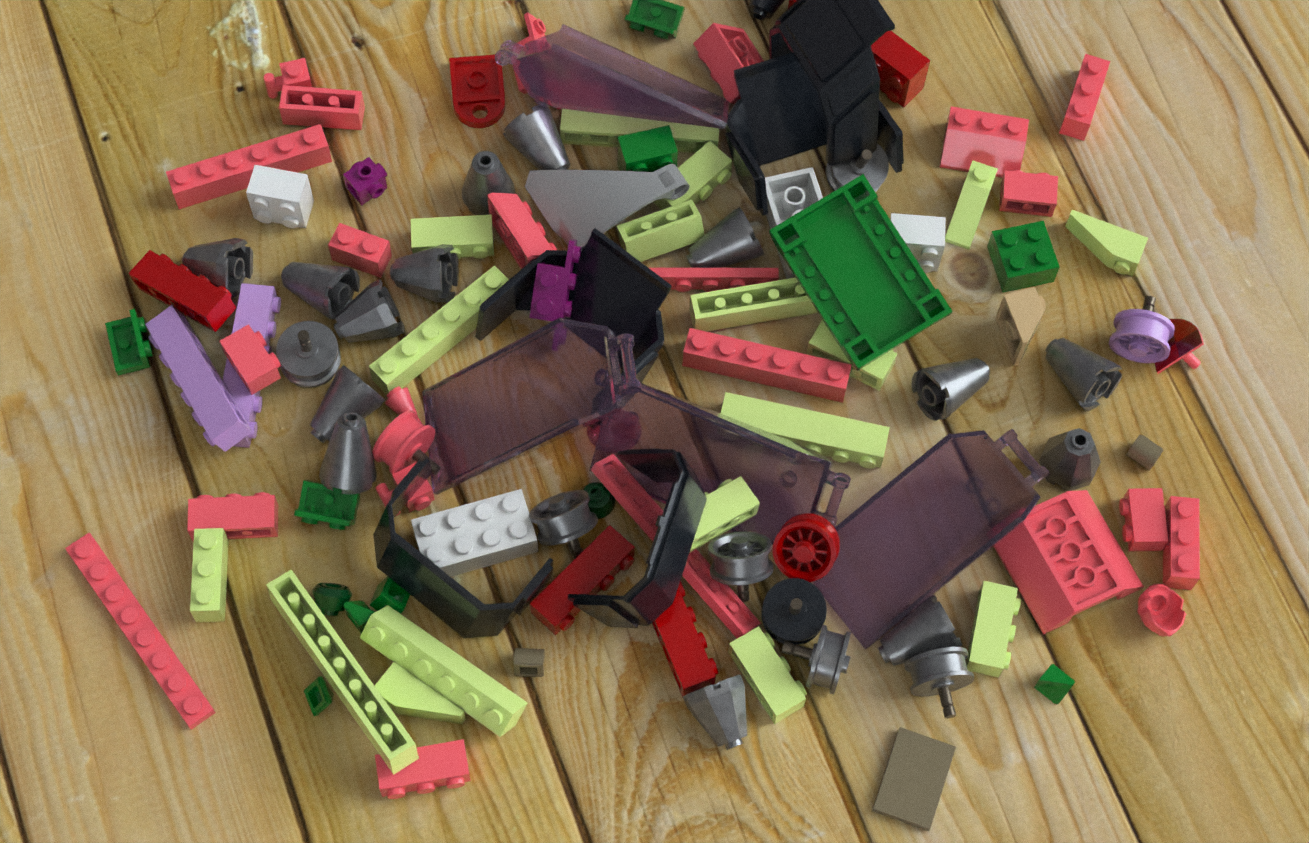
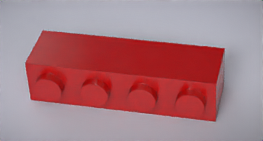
M149 250L128 273L139 290L168 306L173 305L182 314L214 332L221 327L236 309L231 300L232 294L221 285L218 287L214 286L205 276L201 274L199 276L194 275L188 267L183 264L179 266L174 264L163 253L158 255Z
M609 525L530 603L531 614L555 636L561 630L566 631L574 623V617L581 611L573 605V602L567 599L568 594L597 595L601 590L606 591L615 581L614 576L620 570L626 571L635 561V558H633L635 556V546Z
M680 581L673 604L654 620L652 625L683 697L691 692L715 684L716 675L719 672L714 659H708L705 649L708 648L706 639L702 632L697 633L694 623L697 622L696 616L691 606L686 607L683 600L686 594Z

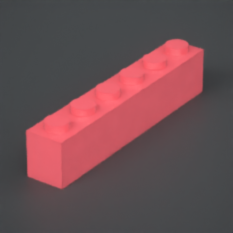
M319 124L166 171L178 209H182L248 188L254 165L298 173L330 163L332 159L322 126Z
M689 328L682 366L842 403L852 366L847 363Z

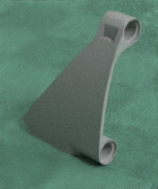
M675 164L666 165L654 172L530 170L525 184L526 190L554 232L560 238H563L567 246L569 240H577V246L581 247V251L588 242L594 228L601 233H605L653 201L663 198L670 200L678 199L690 187Z

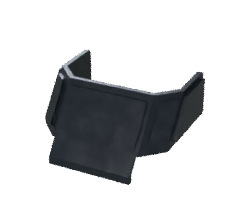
M797 0L775 21V25L769 30V59L793 53L819 95L826 120V161L829 165L857 158L865 149L870 150L872 153L877 149L880 77L871 45L884 33L895 29V24L878 0Z
M793 53L734 70V78L740 99L737 100L724 120L727 131L725 136L739 183L755 209L759 210L762 216L768 215L765 176L760 166L826 145V120L819 95ZM879 99L877 143L885 151L888 162L894 171L898 173L902 171V164H904L903 133Z
M596 228L592 230L588 242L581 251L579 262L574 263L572 273L577 274L574 290L569 291L568 301H572V311L570 318L565 317L564 324L621 368L622 373L595 399L589 426L592 429H595L598 425L602 426L636 393L659 356L658 352L664 343L662 317L659 308L672 286ZM546 250L537 259L530 261L480 305L475 337L479 341L483 340L516 310H531L537 264L545 263L565 267L568 250Z

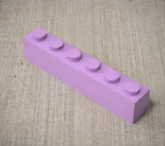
M241 283L232 333L249 324L254 333L259 331L267 343L264 348L268 354L272 352V348L269 346L270 338H274L276 334L275 313H279L281 307V298L277 297L274 286ZM227 359L223 382L252 430V433L234 446L250 448L251 439H255L257 435L258 425L255 422L256 413L261 412L262 397L260 396V391L253 395L250 394Z
M171 305L145 325L151 333L148 336L150 342L156 349H160V360L167 368L171 369L172 373L169 375L173 382L179 388H182L183 392L180 395L185 403L194 409V412L191 414L195 421L206 430L203 432V436L211 446L217 445L226 452L252 433L251 428L187 318Z

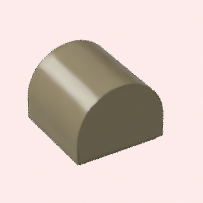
M1139 435L1126 456L1150 471L1161 456L1163 448L1145 436Z
M515 648L514 674L525 677L544 676L545 649Z

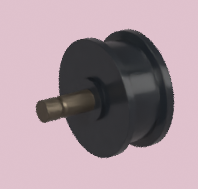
M789 578L776 583L766 594L761 612L762 623L767 633L775 641L784 644V641L794 645H803L813 640L821 631L826 619L827 607L823 594L814 584L804 579Z

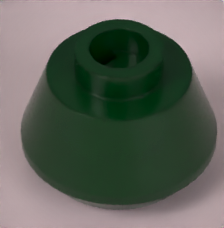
M593 482L581 489L588 493L590 497L588 507L590 512H594L597 515L598 519L608 516L613 511L615 498L602 483Z
M318 583L312 591L316 605L321 609L323 615L338 616L340 611H344L343 604L350 601L352 597L349 587L336 583Z

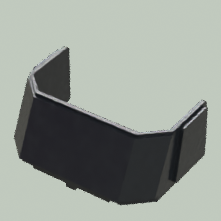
M626 449V451L617 452V457L653 481L673 484L663 514L658 516L655 524L658 529L646 561L648 566L644 577L624 596L568 594L567 599L573 602L575 607L609 627L638 628V625L649 626L673 604L707 501L698 476L681 452H677L674 449Z
M427 458L423 462L419 460L393 490L391 500L387 504L373 534L377 568L463 638L498 636L516 614L519 616L550 580L553 575L554 560L551 558L547 560L513 603L483 604L395 532L394 517L432 473L430 460Z

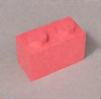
M1005 170L1000 187L999 211L1052 217L1057 205L1058 176H1052L1047 173H1025L1021 170Z
M342 223L338 224L328 244L333 261L379 278L382 277L392 257L388 240Z
M249 324L219 341L225 356L251 395L281 379L278 368L281 367L279 360L273 352L268 354L264 348L267 343L259 331L254 333Z
M1162 488L1128 489L1119 503L1120 514L1125 517L1122 536L1123 541L1128 543V552L1162 551L1169 542Z

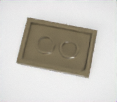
M900 727L872 811L929 831L956 747Z

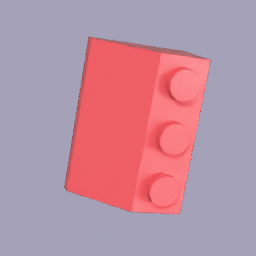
M713 23L693 44L698 51V57L706 63L711 71L712 79L723 90L724 98L728 102L735 104L740 99L734 78V70L760 63L764 60L744 29Z
M951 106L946 122L940 167L968 172L973 160L997 168L995 177L1003 178L1005 170H1020L1026 145L1029 119Z
M492 192L487 195L489 214H492L493 227L520 269L524 268L533 259H537L546 250H557L554 243H548L544 237L546 233L539 221L535 223L531 217L532 211L526 201L522 202L517 194Z

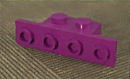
M575 239L569 240L565 267L545 263L537 264L529 318L556 322L552 350H559L561 344L566 345L568 328H564L565 317L570 318L572 311V301H568L569 291L575 289L577 274L572 272L574 263L579 262L581 247L577 246V240Z

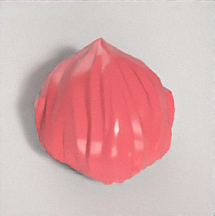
M1163 584L1149 586L1139 597L1137 612L1142 622L1159 636H1171L1176 633L1183 625L1187 615L1183 611L1184 600L1174 590Z

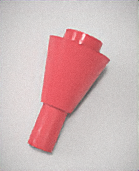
M398 386L386 395L388 399L385 401V404L396 414L400 415L409 410L417 414L407 387L401 389Z

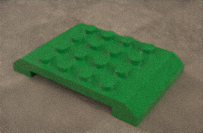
M864 174L769 230L776 248L843 353L857 371L951 315L953 312L939 289L934 288L877 200V194Z

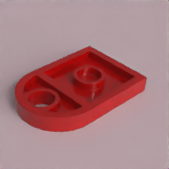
M501 54L449 58L453 108L458 120L472 128H486L497 123L502 118L506 107ZM479 110L485 111L487 113V115L484 118H476L473 116V114Z

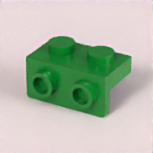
M633 0L629 14L625 15L624 20L630 24L629 28L639 32H644V29L654 31V36L668 40L669 36L676 38L685 7L664 0Z
M135 309L129 310L131 317L105 323L114 366L118 376L151 367L148 357L153 356L149 340L145 341L143 333L148 332L147 326L145 325L144 317H138Z
M304 480L299 507L295 509L294 516L302 517L301 522L318 524V521L328 522L330 528L346 530V526L355 524L360 493L342 494V489L333 487V491H331L320 482Z

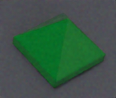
M322 676L316 678L304 690L313 716H318L333 702L334 694Z

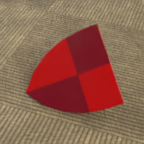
M1169 319L1175 327L1173 337L1168 340L1170 346L1169 357L1164 361L1155 362L1157 373H1161L1181 359L1192 369H1196L1200 365V360L1191 352L1204 345L1199 329L1190 321Z

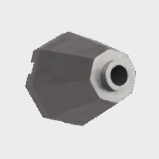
M232 238L188 248L183 255L182 264L188 267L194 275L199 276L201 274L205 276L214 286L218 287L221 285L225 287L234 298L240 294L241 283H243L245 277L250 279L252 276L253 251L250 247L245 246L248 244L246 240Z
M438 245L395 259V263L390 268V277L399 288L434 302L447 303L455 297L456 292H451L452 286H457L459 281L458 257L456 253H450V251L454 250L452 245Z
M380 279L369 284L336 316L337 323L334 324L339 338H345L348 343L393 338L404 333L403 322L397 323L395 317L400 315L387 288L385 286L382 287Z
M1080 428L1049 438L1039 459V464L1046 481L1053 485L1057 483L1066 491L1090 485L1101 463L1091 434Z
M741 674L683 696L688 710L718 747L725 744L726 750L743 744L741 738L747 736L745 685Z

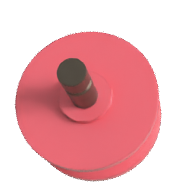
M406 411L396 417L381 433L372 450L373 459L377 462L383 461L390 467V473L394 474L419 460L423 462L427 458L430 460L431 474L434 476L440 471L441 467L433 462L425 453L434 440L435 429L431 425L424 426L419 422L418 415L414 411Z

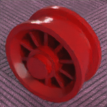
M812 513L798 514L787 520L775 537L772 548L773 558L779 570L788 578H799L814 582L823 578L831 570L839 555L840 539L836 529L827 519Z

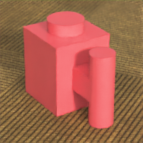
M305 58L279 63L282 76L274 77L272 73L264 75L267 93L272 99L278 96L279 91H282L283 85L312 87Z
M416 463L392 474L395 487L398 486ZM428 480L421 485L405 504L409 512L423 510L435 500L433 489ZM381 483L375 489L386 507L391 500L393 490L389 491L387 485Z

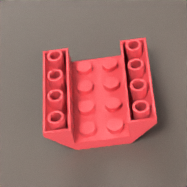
M1087 490L1064 492L1018 513L988 535L989 540L1043 635L1069 623L1073 615L1114 596L1119 600L1144 587Z

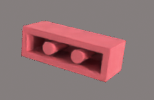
M1085 54L1061 125L1060 134L1082 141L1085 140L1110 61Z
M283 85L279 110L282 122L285 125L312 127L321 124L325 128L362 130L365 106L362 91Z
M266 492L255 493L254 496L227 494L225 497L214 498L210 495H200L197 498L188 499L187 531L192 541H194V529L223 528L228 539L278 537V503L276 497Z
M1171 496L1164 506L1169 542L1163 549V585L1168 588L1192 590L1200 579L1199 499Z
M464 739L416 747L419 759L394 775L379 754L375 755L379 790L382 797L387 796L388 799L402 798L405 796V793L412 791L426 794L435 791V787L446 785L450 789L464 786L465 782L471 781Z

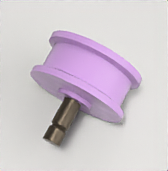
M1146 296L1142 309H1128L1116 314L1113 323L1116 332L1110 336L1109 346L1117 355L1140 363L1160 362L1169 357L1170 346L1168 340L1173 337L1175 327L1168 318L1153 312L1156 301L1155 297Z

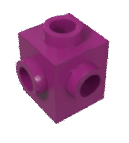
M370 157L356 162L349 171L343 174L346 188L361 206L372 198H378L387 189L385 178L387 173L380 163L375 164Z

